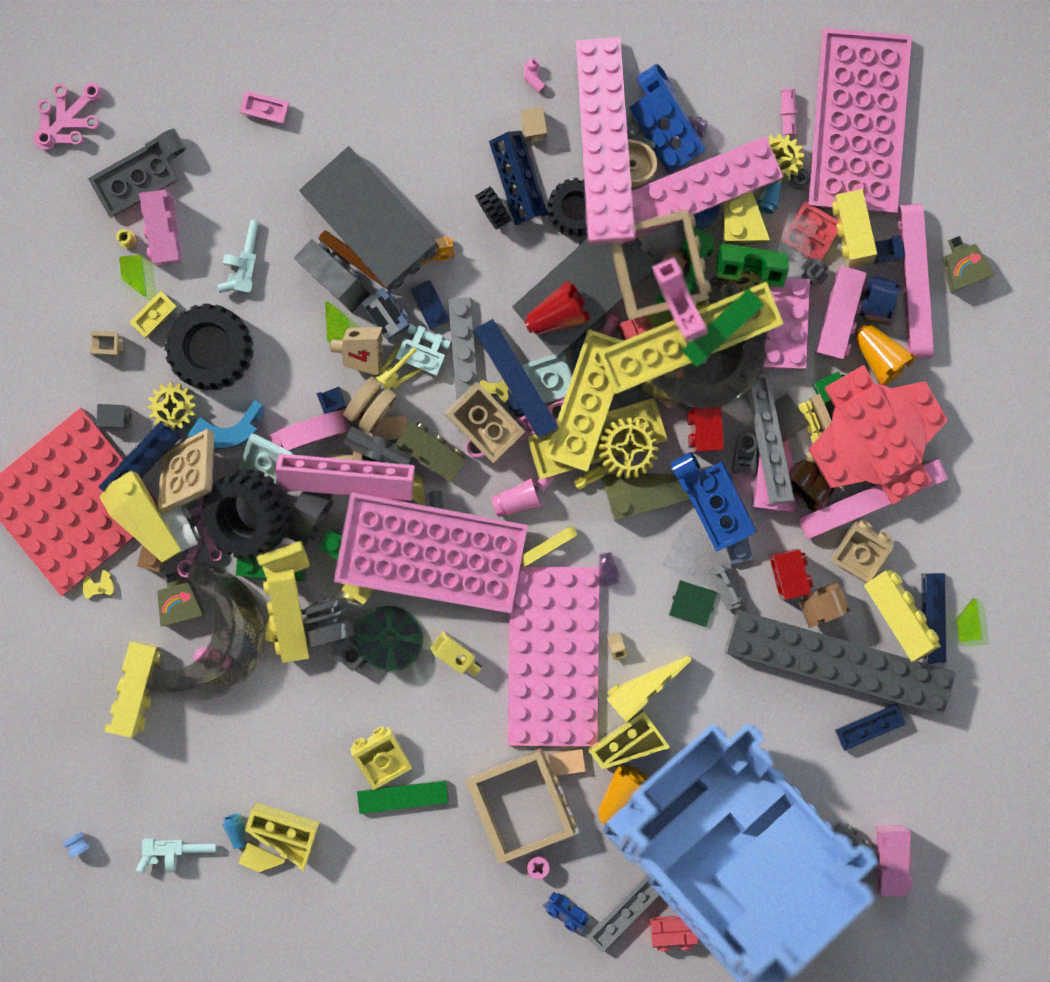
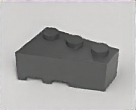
M311 239L294 259L353 313L361 302L370 295L358 281L361 277L351 268L347 271L343 267L345 263L337 255L334 257L330 256L328 253L331 250L323 242L317 244Z

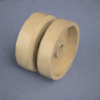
M629 139L628 153L632 191L652 182L657 169V158L654 151L648 145L638 140Z
M370 377L364 383L343 414L351 422L357 421L364 414L359 423V428L367 434H370L382 422L398 396L390 389H385L378 395L382 384L374 377Z

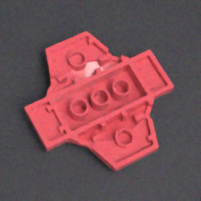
M862 365L824 387L835 406L832 414V423L808 448V451L830 488L867 481L880 485L890 503L895 504L932 482L921 464L925 446L948 419L926 381L890 388L875 384L866 367Z

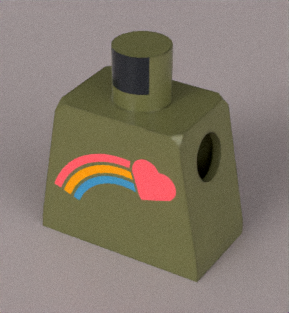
M961 236L948 240L952 253L943 257V263L950 293L995 275L976 244L965 248Z
M178 572L164 575L168 588L157 591L161 627L206 615L191 582L181 584Z

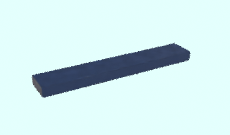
M491 319L475 328L474 333L538 439L541 440L559 430L558 425L495 321Z

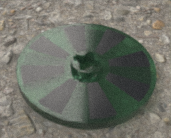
M381 606L371 610L361 620L357 629L356 642L361 656L369 665L381 671L396 672L409 667L418 658L423 646V633L416 618L405 609L396 606ZM387 635L395 637L393 643L385 641Z

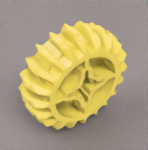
M621 418L618 420L619 427L616 423L612 422L610 427L613 431L605 428L604 433L608 437L600 436L599 440L605 442V445H598V449L605 450V453L599 454V458H607L602 465L606 466L610 463L612 465L608 470L610 473L618 469L617 477H620L624 471L625 479L630 478L631 472L634 478L639 477L638 469L642 474L647 473L644 466L648 468L653 467L649 459L655 461L658 458L652 454V452L659 451L658 447H652V444L658 442V439H650L649 436L653 435L654 431L651 430L648 433L645 431L648 428V424H644L640 428L641 420L639 419L632 425V418H627L625 425L624 420ZM625 430L623 442L611 444L614 436L618 432ZM632 431L642 437L645 445L635 442ZM630 443V446L638 449L632 450L627 454L621 447ZM611 451L622 455L624 465L615 460ZM645 452L643 460L638 465L631 466L634 454Z

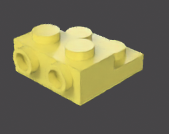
M390 727L375 729L372 733L373 736L366 740L364 738L357 739L353 743V747L350 748L352 757L373 790L413 769Z

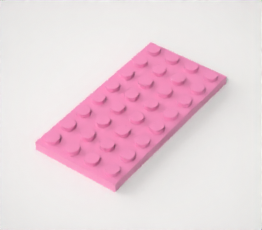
M822 29L808 194L809 206L832 208V202H835L837 194L863 189L868 212L898 213L912 43L911 35Z
M351 492L334 582L511 613L528 525Z
M520 566L509 622L508 745L593 746L598 742L600 567L525 566L522 568Z

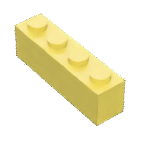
M294 569L267 573V582H263L265 596L270 595L271 602H267L269 616L273 615L275 621L271 622L273 636L277 635L278 642H274L276 655H281L282 663L309 659Z
M892 570L884 571L866 583L864 587L912 662L919 661L940 647L938 643L939 638L935 631L930 630L927 626V619L923 612L917 610L913 604L915 602L910 592L905 591L901 585L903 583L901 577Z

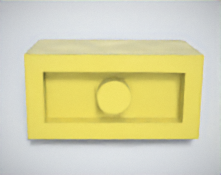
M302 541L257 556L259 565H262L266 578L267 573L294 569V572L310 567Z

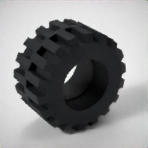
M574 178L570 181L569 179L564 180V183L556 185L548 200V217L552 222V226L555 229L557 228L559 233L567 234L568 237L588 235L587 215L582 219L572 220L565 216L562 210L563 202L571 196H579L586 200L585 179L583 181L578 180L579 178Z

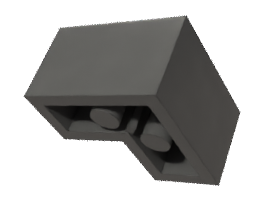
M303 491L292 506L291 515L289 516L291 524L287 528L288 534L286 537L295 542L302 541L304 547L309 540L314 541L319 532V529L316 527H320L326 516L324 512L329 513L335 501L331 500L334 494Z

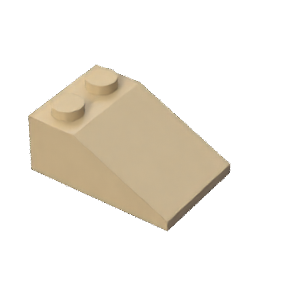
M476 382L443 413L492 463L525 433L522 427L483 386Z

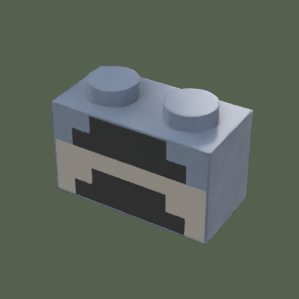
M381 288L361 302V304L377 327H382V334L387 341H390L409 327L407 321L410 318L403 308L398 310L394 304L397 302V299L391 291L386 292L384 288Z

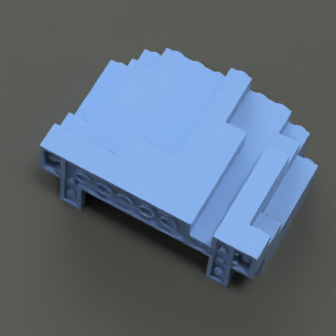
M712 723L631 795L627 805L606 822L602 831L632 865L636 862L650 877L648 883L737 982H784L793 976L874 899L871 896V890L864 883L860 884L858 880L877 861L874 859V853L868 847L860 845L854 850L851 847L852 843L847 837L841 836L839 833L835 835L832 832V826L817 816V810L811 804L804 802L799 790L794 786L791 787L785 781V775L780 770H775L772 767L771 755L765 749L759 748L764 739L762 738L761 731L756 726H751L748 723L730 740H727L724 730Z

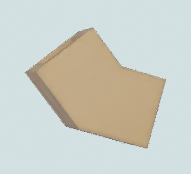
M617 632L607 635L613 659L617 660L627 657L621 633Z

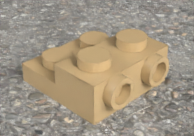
M854 520L844 535L843 541L831 557V561L868 583L873 579L892 551L894 542L891 541L892 537L886 532L880 531V533L872 530L873 526L869 522Z

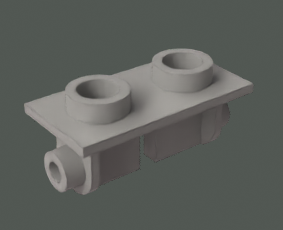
M728 561L708 570L727 611L747 602Z

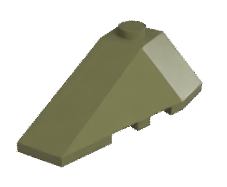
M622 472L620 477L614 474L602 478L614 521L690 500L675 474L639 473V477L634 478L631 472L630 478L625 479L624 472Z

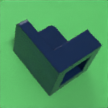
M901 235L893 236L887 240L875 241L877 256L874 264L899 261L904 258Z
M340 387L323 393H316L324 414L347 408Z

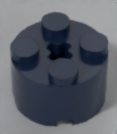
M878 276L870 277L865 293L869 295V299L863 300L859 316H863L864 320L890 326L901 282Z

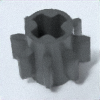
M814 258L813 261L810 259L806 260L801 267L804 271L801 275L802 278L810 279V284L813 286L817 282L822 284L829 276L826 273L828 266L818 258Z

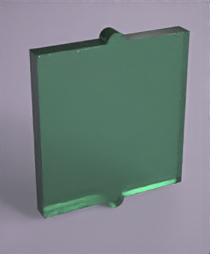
M680 580L676 593L672 596L674 600L669 615L706 627L710 613L714 611L713 604L717 592Z

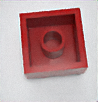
M721 404L699 405L690 408V411L687 412V426H691L692 434L688 435V447L692 448L693 453L724 450Z
M791 549L769 555L780 599L786 600L811 593L810 588L813 587L811 575L806 573L805 566L808 565L805 552L802 553L800 549Z

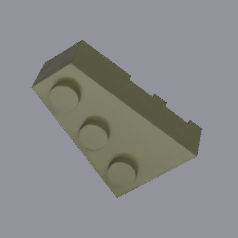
M410 422L395 444L452 483L466 462L463 458L465 454L455 447L453 450L446 447L447 441L437 434L434 437L427 433L428 428L420 422H417L416 425Z

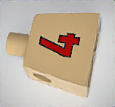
M382 327L348 328L342 340H331L330 351L342 353L343 365L345 367L378 375L383 363Z

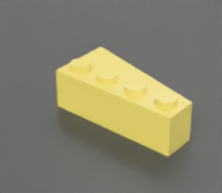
M138 641L129 642L122 667V673H125V677H121L118 682L116 691L119 698L115 699L114 704L111 706L112 723L111 725L106 724L104 732L132 738L144 730L146 718H143L144 712L151 703V696L148 695L150 687H154L156 681L154 669L155 665H159L162 655L159 652V646Z

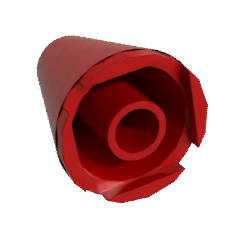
M569 280L526 315L527 320L524 322L530 333L534 332L535 335L587 323L590 321V315L588 310L583 311L585 302L573 283L571 284Z

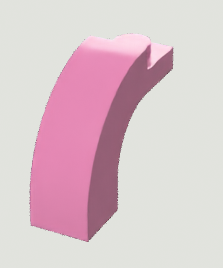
M672 258L654 266L653 270L661 292L686 342L707 334V329L692 302L682 272L675 259Z
M343 409L287 426L269 435L272 443L288 451H293L305 445L344 434L350 430L347 418L343 416Z

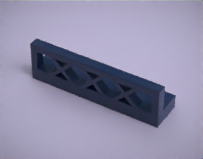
M522 131L506 132L490 140L489 144L515 226L532 219L547 216L548 212ZM501 141L505 145L504 154L500 152L497 144ZM507 162L512 167L510 175L507 174L505 169ZM513 184L518 186L519 192L517 196L513 194ZM520 204L524 206L527 215L522 218L519 213Z
M160 421L98 487L105 491L112 482L130 471L138 473L141 479H143L179 441L181 436L166 422Z
M921 573L922 612L927 619L926 624L929 629L934 630L937 634L940 645L939 648L923 657L922 662L926 664L947 663L945 573Z

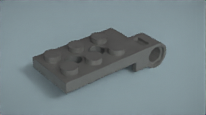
M169 129L147 142L145 147L89 177L88 180L108 216L113 218L140 203L139 193L163 190L179 181L168 161L182 154L186 148L176 130ZM136 171L144 173V179L139 183L133 181V174ZM123 182L125 185L124 191L119 194L113 191L114 184Z

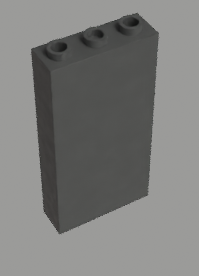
M350 146L343 150L299 190L303 197L389 292L392 289L396 290L401 287L404 279L409 274H415L426 259H432L438 252L439 245Z
M587 238L512 306L513 310L525 321L527 320L526 315L565 282L570 280L571 284L573 283L585 302L583 311L588 310L590 321L537 335L557 358L623 300L609 243L589 244ZM638 238L635 241L621 245L632 291L654 272L653 267L657 265L656 262L658 261L650 251L646 253L641 248L643 244Z

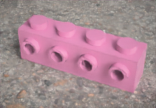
M844 266L837 268L814 354L838 361L843 360L844 356L848 357L851 344L848 343L849 336L854 335L857 322L853 321L855 314L860 313L863 302L859 300L861 292L866 291L868 279H865L867 272Z

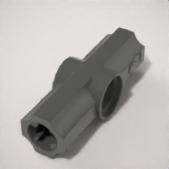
M352 426L343 442L344 446L363 454L371 462L408 465L412 458L411 455L391 446V443L378 436L372 437Z

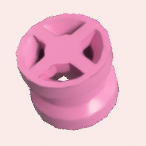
M540 854L533 855L527 863L529 875L534 879L546 877L550 870L548 859Z

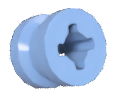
M83 832L62 842L63 846L68 848L70 858L90 848L89 843H86L83 839Z

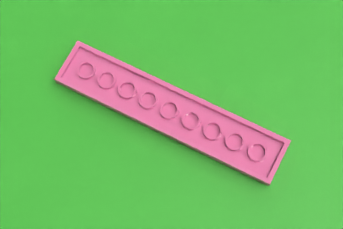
M620 37L576 41L588 242L589 244L635 241Z

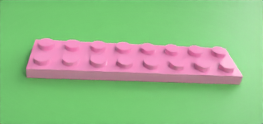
M766 136L632 190L633 223L684 209L688 210L689 214L696 215L781 180L783 175ZM682 219L634 231V238L637 239L679 222ZM623 241L621 242V245L630 241Z

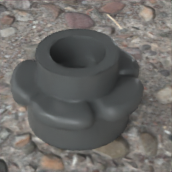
M804 168L798 169V175L791 174L789 183L793 188L803 190L810 183V174Z

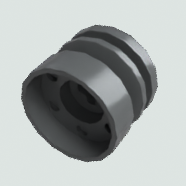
M333 597L318 601L301 610L302 615L313 614V618L305 620L304 623L316 625L315 629L307 633L311 647L356 635L353 620L342 621L341 617L349 613L350 608L339 610L338 607L348 603L347 597Z

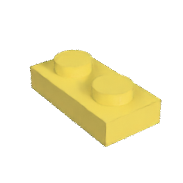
M160 291L129 323L147 339L178 307Z

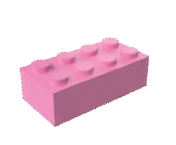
M786 278L784 287L768 285L783 325L760 334L758 369L798 371L806 369L810 279Z

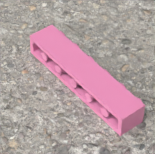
M279 454L276 465V485L280 484L283 490L350 495L351 492L387 499L412 501L415 465Z

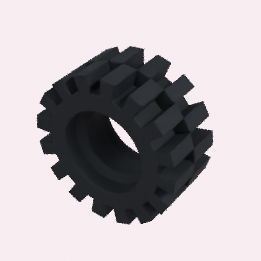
M491 186L475 195L480 207L496 230L511 221L510 215Z

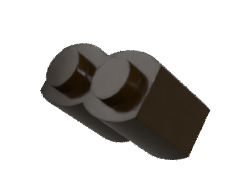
M803 459L795 463L789 472L793 494L799 497L802 504L809 510L815 512L822 509L835 488L829 487L824 476L819 474L815 465Z

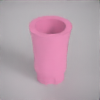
M532 478L513 488L500 492L499 495L491 497L498 517L542 507L540 496Z

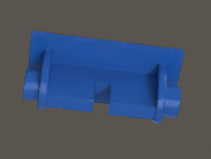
M553 892L549 897L551 901H547L542 905L547 909L546 912L551 917L562 920L564 926L571 932H581L585 929L583 926L589 921L587 914L576 905L569 911L567 908L571 901L559 892Z

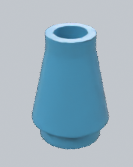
M776 181L766 186L757 200L759 211L773 214L774 210L778 209L781 182Z
M232 814L223 819V827L232 843L233 849L245 847L244 818L241 817V814Z

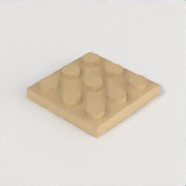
M206 429L174 445L161 458L158 511L165 514L212 491L213 431Z

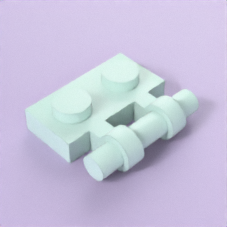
M410 324L407 332L415 336L412 341L406 338L403 339L395 359L400 361L413 348H416L417 351L405 363L437 376L445 358V355L439 353L438 349L440 346L449 349L451 341L445 339L444 335L439 333L436 335L426 331L425 327L420 325L416 327ZM421 339L432 342L431 349L420 345Z

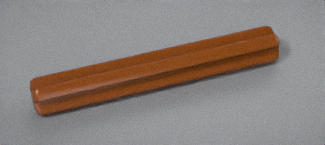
M326 230L320 234L318 239L385 288L346 244Z

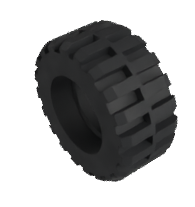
M210 303L203 304L202 306L194 305L190 307V310H183L179 313L180 317L177 320L174 319L170 324L172 328L170 331H167L165 336L167 343L164 344V350L167 351L166 360L171 365L172 372L184 383L206 391L222 390L223 387L234 385L233 382L237 379L240 380L244 376V371L249 369L251 365L249 361L250 358H253L254 352L252 351L253 339L250 337V331L243 320L231 310L217 304L211 305ZM204 327L221 329L227 335L230 342V351L226 360L215 368H202L193 362L189 354L191 338L198 330Z
M252 468L236 470L215 481L212 484V491L205 494L203 498V504L205 505L202 506V515H204L202 521L203 525L208 529L207 534L209 538L212 537L215 541L214 544L218 548L222 547L223 552L228 555L233 554L235 558L253 559L280 544L282 539L288 534L287 528L291 524V519L289 518L291 508L287 505V502H289L287 495H283V488L280 484L276 485L274 483L275 479L269 475L265 476V473L262 471H254ZM237 497L247 502L253 509L257 521L256 530L248 527L241 520L236 507Z

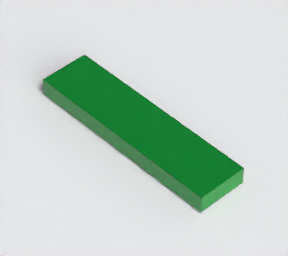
M748 288L706 326L707 334L691 340L681 351L695 367H698L762 308L764 304Z
M446 780L357 791L359 814L449 803Z

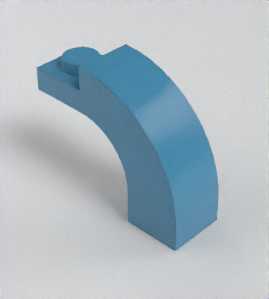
M254 400L243 418L236 425L229 428H218L204 418L199 417L187 436L192 437L209 429L214 432L213 448L229 449L238 447L248 442L252 433L256 435L260 430L252 424L254 421L257 423L260 421L265 413L263 411L265 406Z

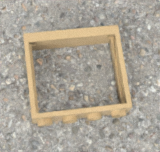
M684 209L634 222V231L682 219L699 294L691 295L690 297L693 303L709 299L708 293H711L709 281L704 280L703 271H706L703 257L699 258L697 250L701 249L698 235L694 236L692 227H695L693 214H689L688 210ZM609 242L627 318L634 319L669 310L666 302L640 309L636 308L621 242Z
M542 748L469 776L465 780L499 864L571 837L576 832L575 817L569 815L566 808L569 807L568 800L565 794L561 795L558 788L561 785L556 773H552L549 766L552 765L551 758L547 752L544 753ZM536 760L565 830L508 852L480 782Z

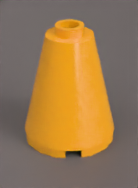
M865 324L856 332L857 337L855 340L879 385L886 386L903 373L902 370L906 367L905 365L909 368L916 359L913 353L873 325L867 326Z
M621 763L615 769L597 811L598 818L603 824H606L607 821L627 805L631 795L649 780L644 773L630 764L624 767V763Z

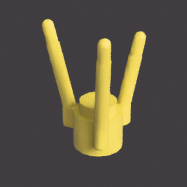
M402 341L399 342L384 366L380 369V374L376 376V379L384 388L390 389L393 387L395 389L401 383L422 371L417 368L396 380L399 377L396 372L417 351L416 348H413L391 368L389 366L402 344Z

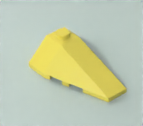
M130 471L112 482L99 496L109 515L161 562H165L182 551L138 473Z
M686 655L624 682L620 686L616 684L607 692L609 694L607 700L627 722L649 702L648 697L650 695L653 696L658 693L665 685L664 682L674 678L692 659Z

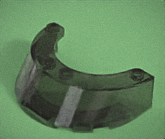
M717 275L708 280L711 293H708L709 299L707 300L710 305L743 292L728 279L718 278ZM766 332L711 354L702 369L690 376L673 378L660 375L643 382L639 389L654 397L690 407L716 408L727 405L747 393L759 378L766 358Z
M193 561L188 578L191 585L197 588L206 598L213 615L211 641L201 657L192 664L177 670L160 669L154 671L145 689L189 700H208L234 691L235 688L249 678L262 656L266 630L260 604L244 582L225 570L204 562Z

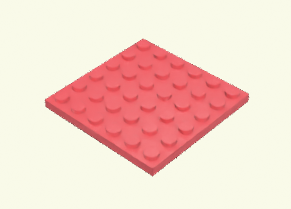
M79 408L0 473V522L61 596L65 595L134 538L109 515L99 497L104 491L98 486L124 458L83 408ZM148 489L150 495L152 496V498H153L155 504H156L157 507H158V500L155 498V496H154V495L151 493V491Z

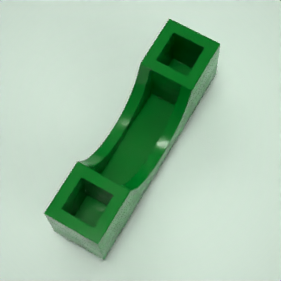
M692 227L694 236L698 235L701 249H697L699 258L703 257L705 260L707 255H712L716 244L713 243L715 237ZM685 236L680 250L685 254L688 261V274L684 281L691 296L694 294L697 284L694 283L696 277ZM661 290L654 305L666 302ZM670 310L659 312L673 319Z

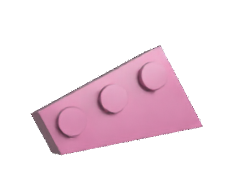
M167 190L139 193L141 212L145 222L144 234L149 244L147 248L148 260L152 261L155 266L182 263L174 197Z

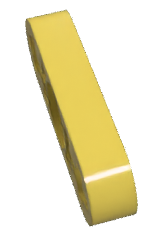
M573 525L523 554L521 559L522 568L577 536L578 533Z

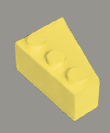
M863 189L837 194L835 202H832V210L834 216L837 215L839 224H836L838 236L842 239L843 245L841 250L843 258L846 260V266L848 268H856L874 264L877 251Z

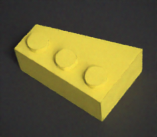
M753 191L722 203V243L730 245L767 244L770 241Z
M642 709L627 722H624L595 745L591 746L589 752L601 769H606L654 752L669 749L670 746Z
M256 802L251 809L245 831L266 846L275 849L281 854L280 856L289 859L304 872L320 822Z

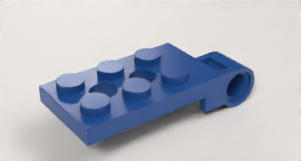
M656 63L637 76L638 82L646 96L631 105L629 109L645 136L655 142L654 151L668 174H671L705 152L707 148L675 97V90L669 82L667 74ZM663 117L667 118L670 122V127L667 130L662 129L660 126V121ZM674 137H678L681 140V147L679 149H675L672 146L671 142Z
M689 452L671 462L673 472L684 492H687L716 552L758 532L723 461L703 471L695 455ZM715 495L720 496L723 500L720 508H715L711 503ZM725 515L730 516L733 520V525L730 528L723 527L721 523Z

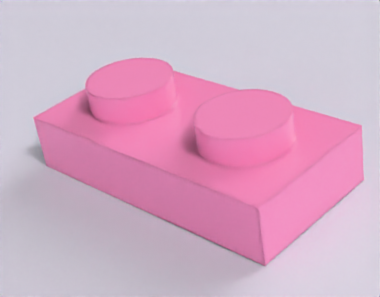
M245 91L240 113L284 125L290 103Z

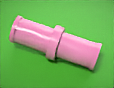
M782 89V110H780L783 121L782 135H796V114H798V109H795V89Z

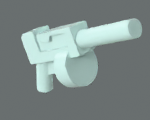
M250 220L244 252H241L240 257L224 254L222 264L237 268L236 276L230 273L227 282L217 284L218 293L231 290L243 293L251 291L253 284L251 278L256 254H253L259 221Z
M154 838L144 839L142 841L143 857L136 870L144 874L149 864L159 863L157 857L165 856V871L176 872L177 856H183V853H216L217 846L216 844H183L182 840L155 841Z

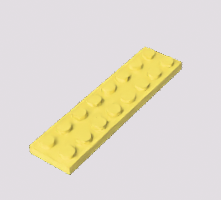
M767 282L750 288L764 306L713 353L783 325ZM743 292L697 310L705 327ZM674 320L598 351L615 394L691 363L681 351L689 342H686Z

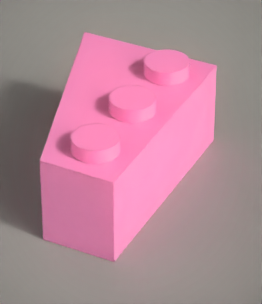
M876 825L877 892L880 896H908V889L912 887L911 876H909V867L911 866V831L904 825Z

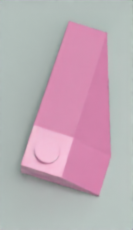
M778 421L789 473L794 466L785 422ZM758 449L752 507L796 513L798 497L794 494V501L791 503L770 504Z

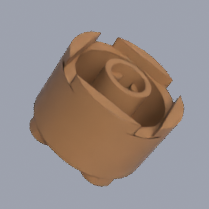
M838 582L823 586L813 593L798 597V603L809 628L819 625V622L826 623L851 611Z

